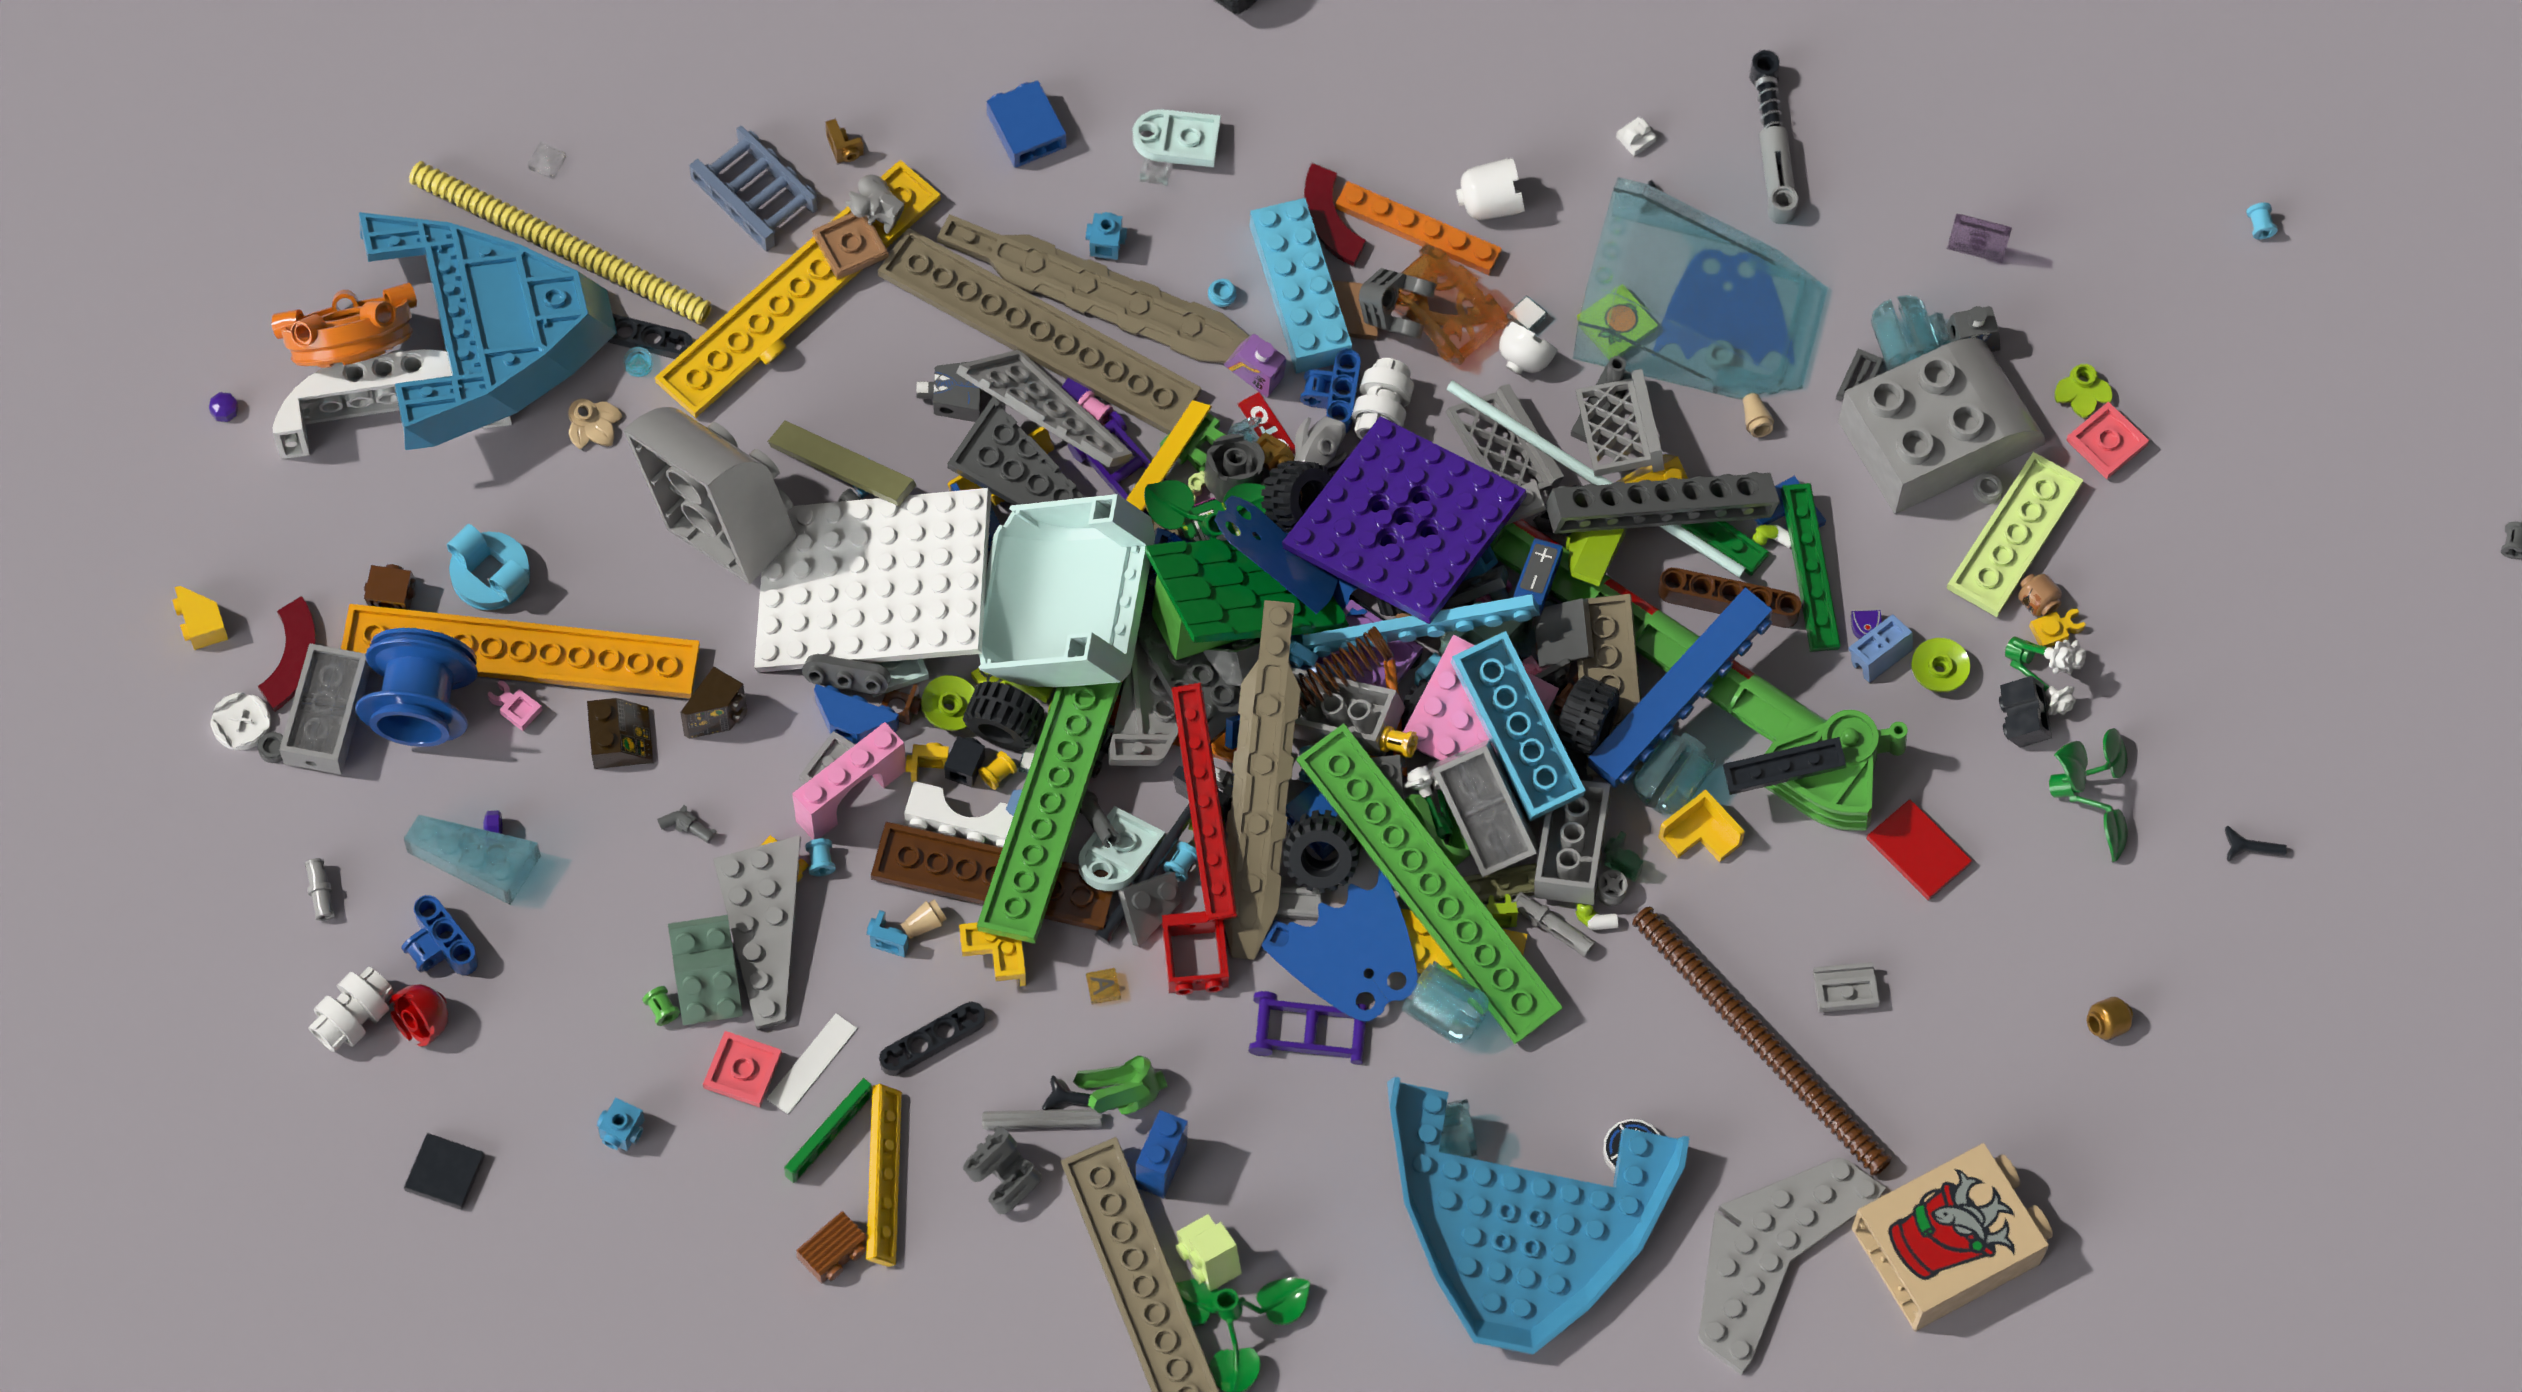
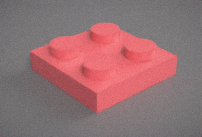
M2107 402L2071 432L2066 439L2106 479L2123 467L2148 446L2149 440L2110 402Z
M724 1031L703 1082V1088L761 1107L782 1056V1050Z

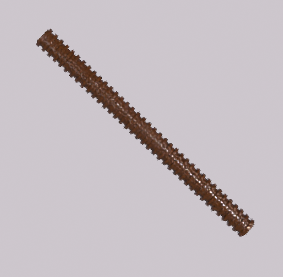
M1649 906L1642 909L1634 917L1632 925L1635 928L1639 927L1638 931L1641 934H1646L1645 939L1651 940V945L1658 947L1657 951L1660 954H1665L1664 959L1670 960V965L1677 967L1676 971L1679 974H1684V980H1690L1689 985L1696 987L1695 991L1698 994L1702 993L1704 1000H1709L1708 1005L1715 1007V1012L1717 1014L1721 1013V1018L1724 1021L1728 1020L1729 1027H1735L1734 1032L1736 1034L1740 1033V1038L1743 1041L1747 1040L1749 1047H1754L1753 1052L1755 1054L1759 1053L1760 1059L1762 1061L1766 1060L1768 1067H1773L1772 1072L1774 1074L1779 1073V1079L1781 1081L1785 1080V1085L1788 1088L1792 1087L1794 1094H1799L1798 1099L1805 1101V1106L1807 1108L1811 1107V1112L1814 1115H1819L1818 1120L1824 1121V1126L1831 1128L1833 1135H1838V1141L1845 1142L1844 1147L1846 1149L1850 1148V1153L1853 1156L1857 1155L1859 1162H1864L1863 1167L1865 1169L1869 1168L1872 1176L1878 1175L1886 1169L1892 1159L1889 1154H1884L1886 1150L1879 1148V1143L1877 1141L1873 1142L1870 1134H1865V1128L1858 1127L1859 1122L1853 1121V1116L1846 1114L1844 1107H1839L1840 1102L1838 1100L1833 1101V1095L1831 1093L1827 1094V1089L1824 1086L1820 1087L1818 1080H1813L1814 1075L1812 1073L1808 1074V1069L1805 1066L1801 1067V1062L1798 1059L1794 1060L1795 1055L1793 1053L1788 1054V1048L1786 1046L1782 1047V1042L1779 1039L1775 1040L1773 1033H1768L1769 1028L1767 1026L1763 1027L1762 1021L1760 1019L1756 1020V1015L1753 1012L1749 1013L1748 1006L1743 1007V1001L1741 999L1737 1000V995L1734 992L1730 993L1728 986H1723L1724 981L1718 980V975L1711 973V968L1704 966L1705 962L1702 959H1697L1698 954L1692 953V948L1685 946L1686 942L1683 939L1679 940V934L1672 933L1673 928L1671 926L1667 927V922L1664 919L1660 920L1658 913H1653V907Z

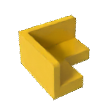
M1705 789L1661 824L1658 838L1677 858L1698 842H1701L1720 863L1742 845L1745 831Z
M977 923L959 924L962 957L993 954L996 981L1019 979L1020 987L1026 986L1021 940L980 932L977 929Z

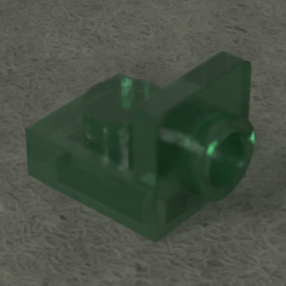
M1621 831L1617 838L1611 837L1603 851L1606 853L1604 865L1621 872L1625 877L1636 882L1641 874L1644 861L1635 852L1622 849L1626 833Z

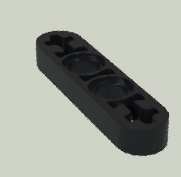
M613 314L616 331L623 326H629L633 329V333L629 337H621L616 333L608 343L676 359L693 344L692 337L685 331ZM650 333H656L660 335L661 339L656 344H649L645 341V337ZM666 337H669L670 342H667V347H665ZM680 341H684L685 346L677 350L675 345H679Z
M976 1002L964 1003L885 1047L879 1057L881 1070L890 1076L899 1075L979 1031L985 1024L984 1008ZM971 1012L973 1015L978 1013L977 1021L966 1020V1013ZM955 1018H958V1022H959V1023L962 1022V1029H963V1030H961V1031L959 1030V1026H958V1023L956 1022ZM942 1025H950L954 1029V1033L949 1038H942L937 1034L938 1028ZM922 1039L927 1042L928 1047L924 1052L917 1053L911 1049L912 1042ZM903 1047H906V1052L911 1059L907 1060L906 1054L903 1055ZM892 1055L894 1058L901 1056L898 1059V1065L887 1064L888 1056Z

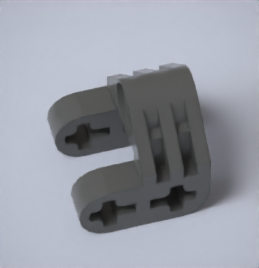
M1380 268L1362 285L1359 292L1364 323L1421 340L1424 325L1392 316L1391 313L1396 306L1399 296L1398 290L1433 298L1437 284Z
M997 1126L994 1129V1134H989L985 1138L986 1142L984 1144L980 1143L976 1147L977 1151L964 1163L963 1170L973 1182L982 1181L991 1173L1002 1182L990 1194L988 1202L998 1214H1005L1011 1211L1039 1184L1042 1174L1031 1161L1021 1156L1016 1148L1017 1142L1006 1129Z

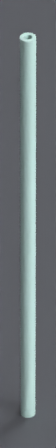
M1452 380L1446 390L1592 484H1612L1611 481L1602 475L1595 477L1594 471L1457 382ZM1680 525L1659 526L1739 578L1746 569Z

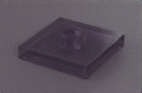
M1956 214L1947 249L2002 263L2012 228Z

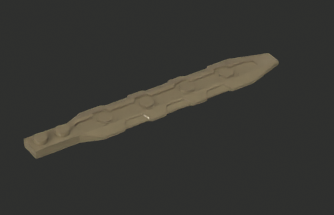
M949 214L937 236L938 243L989 263L1002 279L1018 288L1031 293L1034 291L1064 303L1067 308L1082 314L1089 313L1118 325V328L1134 335L1140 334L1169 346L1170 350L1197 361L1225 363L1240 343L1250 337L1221 312L1196 302L1190 303L1160 291L1157 286L1142 280L1138 282L1107 269V266L1091 259L1084 260L1055 248L1054 244L1029 234L1000 235Z
M1264 601L1259 659L1241 683L1238 709L1240 714L1239 734L1232 768L1234 783L1231 810L1228 811L1226 832L1228 833L1227 850L1238 915L1236 918L1223 920L1232 958L1255 960L1279 908L1282 878L1279 875L1283 839L1286 838L1288 819L1285 814L1289 779H1292L1294 758L1291 755L1295 720L1298 719L1301 691L1288 663L1294 603Z

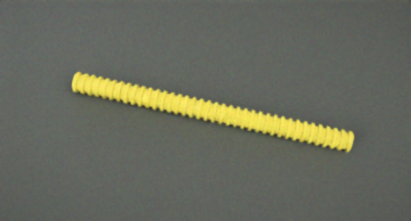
M419 161L411 170L409 179L412 185L417 184L418 188H425L428 193L433 191V195H440L441 199H448L449 203H456L457 207H463L465 211L471 210L472 214H479L480 218H486L488 222L494 221L496 226L502 225V228L504 230L509 229L510 233H517L519 237L525 236L527 241L533 240V244H540L543 249L548 247L549 252L556 251V255H563L564 259H571L572 263H579V266L582 268L587 266L588 271L594 270L595 274H602L603 278H610L611 282H618L619 286L625 285L627 290L633 289L634 293H641L642 297H649V300L652 302L656 300L658 305L664 304L666 309L672 308L674 313L680 312L681 316H688V319L691 321L695 319L697 324H702L710 314L711 302L709 300L703 301L701 296L696 298L694 293L690 292L688 294L686 289L680 290L678 285L672 286V282H665L662 277L657 279L655 274L649 275L647 270L641 271V267H633V263H626L623 258L618 260L616 255L610 256V252H603L602 248H595L592 243L587 245L586 240L579 241V237H572L571 233H564V230L561 228L556 230L555 225H549L547 221L541 222L540 218H533L532 214H525V211L522 209L518 211L516 206L510 207L508 202L502 203L501 199H495L493 195L487 196L485 191L479 192V189L477 187L472 188L471 184H464L462 180L456 181V177H449L448 173H441L438 168L433 170V166H426L425 162Z

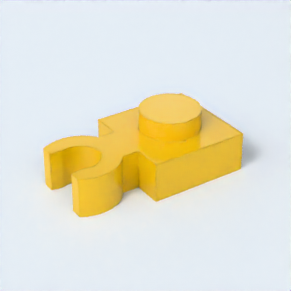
M2071 609L2063 618H2060L2056 611L2032 620L2029 627L2038 645L2053 647L2057 641L2068 640V632L2073 634L2082 632L2086 624L2085 622L2074 624L2071 619L2078 617L2079 610Z

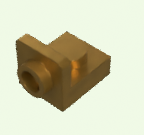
M836 118L825 121L826 137L836 163L852 162L864 155L861 137L849 140L845 128L839 127Z
M1265 432L1256 441L1264 452V468L1268 469L1269 472L1273 468H1277V465L1281 462L1294 461L1295 457L1288 445Z

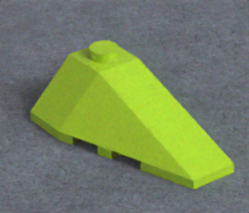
M1628 528L1571 533L1567 537L1566 549L1570 552L1568 561L1571 576L1599 586L1618 552Z

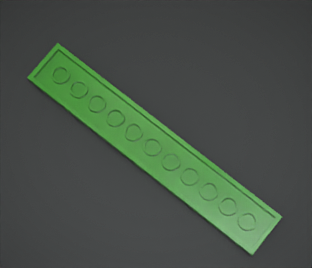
M1122 682L1056 688L977 923L978 931L1036 943Z
M1344 723L1296 758L1301 768L1343 820L1344 824L1348 826L1357 841L1514 1045L1563 1009Z

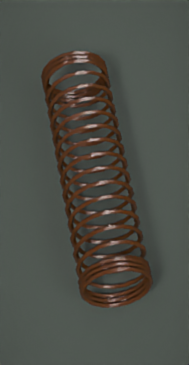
M1375 626L1363 633L1367 646L1360 638H1355L1359 651L1352 643H1347L1351 656L1345 649L1339 647L1344 663L1335 653L1331 652L1336 668L1324 657L1323 663L1327 672L1316 662L1315 668L1319 677L1312 669L1307 668L1312 684L1302 673H1299L1304 689L1299 683L1298 685L1314 708H1316V704L1304 680L1321 702L1324 703V699L1312 675L1328 696L1332 698V693L1319 668L1338 692L1341 690L1327 663L1346 687L1349 685L1335 658L1354 682L1357 680L1344 654L1362 677L1365 674L1352 649L1357 653L1369 671H1373L1359 642L1375 663L1381 667L1367 637L1387 662L1391 658L1394 659L1392 651ZM1300 696L1299 705L1308 713V709Z

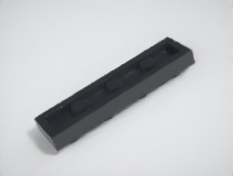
M1840 737L1723 764L1730 795L1847 768Z

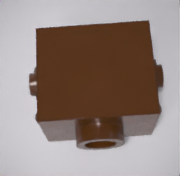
M387 564L386 567L371 565L368 581L364 586V599L368 606L410 610L412 598L415 597L416 579L412 571L403 570L398 565Z

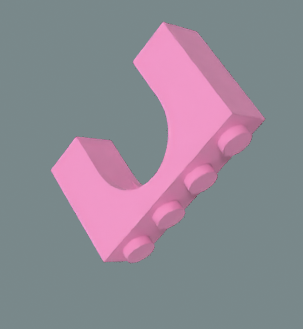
M886 722L792 793L796 822L812 840L821 838L838 824V805L845 795L859 782L872 775L885 788L906 772L904 742Z

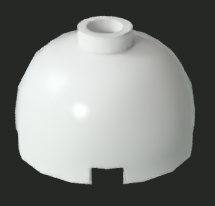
M1510 321L1500 338L1499 349L1501 355L1508 361L1506 367L1519 375L1522 371L1529 373L1540 372L1548 366L1558 351L1557 348L1543 339L1542 341L1535 336V333Z

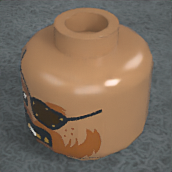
M2030 574L2020 583L2022 588L2018 594L2019 600L2033 616L2051 614L2062 604L2060 601L2062 591L2047 574L2037 576Z

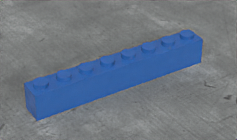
M1745 587L1589 756L1588 766L1614 788L1621 782L1626 784L1635 774L1634 768L1640 761L1645 763L1655 752L1653 747L1660 739L1663 742L1666 741L1675 730L1673 725L1680 718L1685 720L1694 709L1692 704L1699 697L1704 699L1714 687L1712 683L1718 676L1723 678L1734 665L1732 661L1738 654L1744 656L1753 645L1751 640L1758 633L1763 635L1772 624V609Z

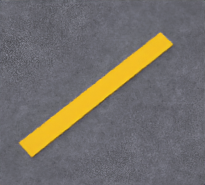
M1194 400L1191 401L1126 500L1143 512L1146 507L1144 499L1145 487L1148 484L1162 482L1212 408L1211 405Z

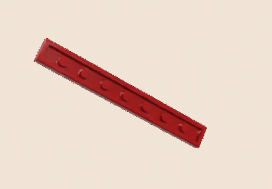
M1202 683L1171 687L1206 918L1208 922L1236 918L1238 915Z

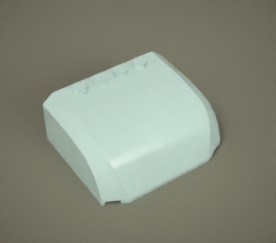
M1118 494L1010 506L1009 510L1012 511L1004 526L999 525L994 533L987 567L982 654H979L981 661L979 669L1009 682L1034 687H1066L1122 682L1131 673L1151 563L1145 553V546L1154 545L1155 541L1151 517Z

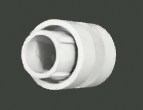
M1381 358L1377 360L1376 364H1373L1372 368L1364 372L1360 386L1362 396L1357 398L1352 413V420L1356 424L1355 432L1360 439H1363L1380 416L1403 427L1406 417L1404 407L1409 405L1414 389V383L1410 379L1411 371L1405 363L1392 358Z
M369 966L359 976L349 972L337 984L341 994L335 1000L330 996H326L313 1009L318 1018L308 1028L332 1052H335L344 1042L353 1047L366 1034L361 1025L367 1019L377 1023L389 1010L385 1000L394 992V989L377 971Z

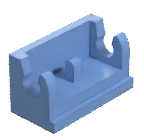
M1892 614L1849 647L1851 662L1856 669L1858 666H1861L1864 679L1870 683L1913 650V633Z

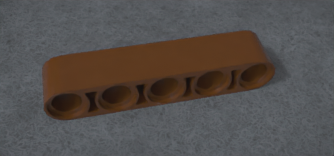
M1671 567L1663 571L1658 587L1660 598L1667 603L1721 614L1732 602L1726 600L1723 597L1724 595H1732L1736 598L1746 587L1772 609L1771 625L1782 628L1794 626L1798 621L1801 610V600L1792 592ZM1672 582L1677 584L1679 587L1670 588L1666 585V583ZM1695 589H1704L1707 593L1698 594L1695 592ZM1788 607L1791 608L1793 612L1786 613L1783 612L1780 608Z

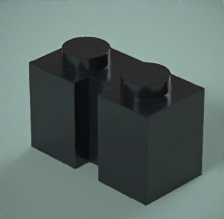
M2029 676L2000 685L2001 696L1999 697V705L2001 710L2007 713L2005 723H2003L2005 737L2019 748L2052 739L2044 684L2034 676Z

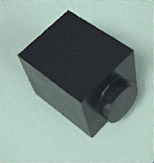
M957 736L944 765L945 778L973 788L979 774L978 769L982 767L985 760V745H982L980 741L972 737L962 738Z

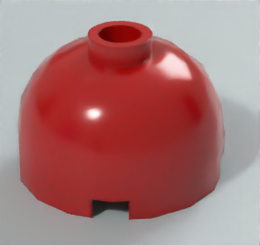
M423 984L407 986L393 994L389 1000V1004L393 1002L395 1009L390 1014L397 1029L407 1040L410 1041L414 1037L420 1043L417 1046L421 1047L430 1044L442 1034L448 1023L447 1001L440 992Z

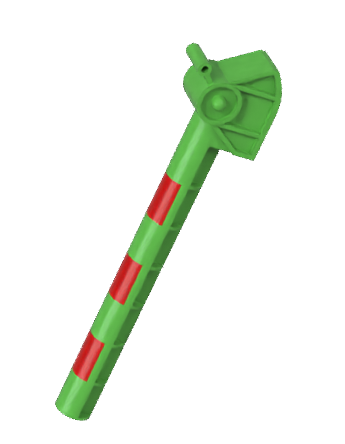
M1521 519L1505 525L1490 544V547L1499 561L1521 575L1535 538L1558 545L1561 544ZM1565 547L1563 548L1561 561L1549 594L1562 603L1582 598L1631 594L1636 651L1666 672L1700 637L1606 574L1599 586L1572 577L1568 561L1570 552ZM1733 660L1732 663L1734 665L1723 678L1718 676L1712 683L1714 685L1713 689L1705 698L1772 741L1773 743L1765 754L1840 737L1847 768L1765 788L1818 823L1842 830H1867L1871 825L1873 769L1876 765L1877 754L1890 752L1895 756L1902 755L1906 750L1907 726L1903 722H1894L1890 728L1878 730L1876 724L1868 715L1857 710H1843L1825 720L1759 675Z

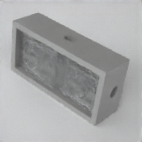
M309 644L279 749L284 764L342 775L358 719L355 706L357 701L365 694L371 672V667L366 662L365 653Z
M1490 739L1435 763L1432 769L1482 877L1537 853L1540 846Z

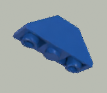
M818 684L815 685V701L830 734L834 731L856 745L884 722L894 732L898 730L899 716L890 707L884 705L878 707L869 704L866 699L857 695L850 697L842 694L833 686L826 685L823 687Z

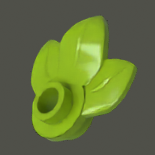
M2080 364L2071 370L2069 377L2063 378L2058 382L2054 398L2057 403L2071 402L2073 411L2078 416L2087 418L2094 412L2097 402H2111L2112 390L2107 382L2098 378L2094 367L2089 364ZM2084 376L2088 381H2081L2079 377Z

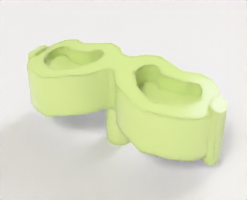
M1203 471L1195 473L1188 478V487L1194 495V504H1196V496L1201 495L1203 487L1206 486Z

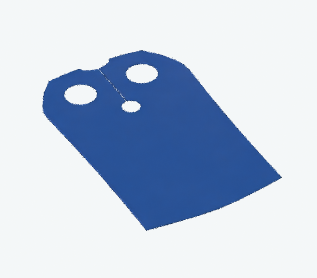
M1230 496L1224 502L1226 510H1219L1215 518V522L1229 543L1317 614L1331 600L1338 579L1328 571L1283 549L1282 542L1287 534L1254 504L1242 498ZM1237 506L1246 508L1251 514V519L1243 518L1238 513ZM1226 522L1235 524L1241 534L1239 536L1233 535L1226 528ZM1252 532H1256L1261 537V540H1257Z

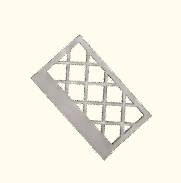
M1642 369L1631 371L1632 378L1575 389L1595 477L1651 465L1653 472L1665 470L1660 441ZM1629 390V393L1623 399L1613 396L1617 391ZM1592 396L1600 398L1594 405L1585 402L1583 399ZM1607 401L1617 405L1611 412L1601 409ZM1623 409L1633 412L1627 420L1618 416ZM1595 414L1605 418L1599 425L1590 422ZM1611 422L1621 425L1615 433L1606 429ZM1628 429L1638 433L1632 440L1622 436ZM1599 435L1609 438L1603 446L1594 442ZM1616 442L1626 446L1620 453L1611 450V447ZM1633 449L1644 454L1643 457L1633 459L1627 457ZM1604 455L1614 459L1611 463L1598 465V462Z
M1509 384L1500 386L1495 393L1480 397L1538 434ZM1466 402L1447 409V416L1476 465L1518 486L1527 484L1522 481L1524 473L1535 476L1539 483L1540 492L1544 491L1545 495L1550 494L1553 488L1559 486L1564 476L1552 457ZM1464 412L1474 416L1472 425L1461 421L1458 414ZM1478 418L1493 424L1491 432L1476 427ZM1497 426L1509 432L1510 440L1495 435ZM1473 434L1488 440L1486 448L1474 443L1472 440ZM1495 442L1507 447L1505 456L1489 450L1491 443ZM1511 449L1522 454L1525 459L1524 463L1509 458ZM1488 457L1502 463L1500 471L1489 468L1485 462L1486 458ZM1508 465L1520 470L1519 479L1504 474L1505 466Z

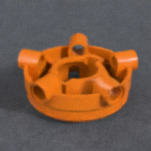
M409 282L384 289L383 297L359 301L356 294L352 291L340 290L333 297L332 307L304 315L300 309L273 314L272 329L276 338H283L285 347L291 351L292 362L298 366L325 368L332 367L334 363L342 362L343 365L353 364L385 354V350H391L411 337L413 329L409 323L412 317L410 309L417 307L415 291ZM342 298H347L352 301L353 307L340 310L337 302Z

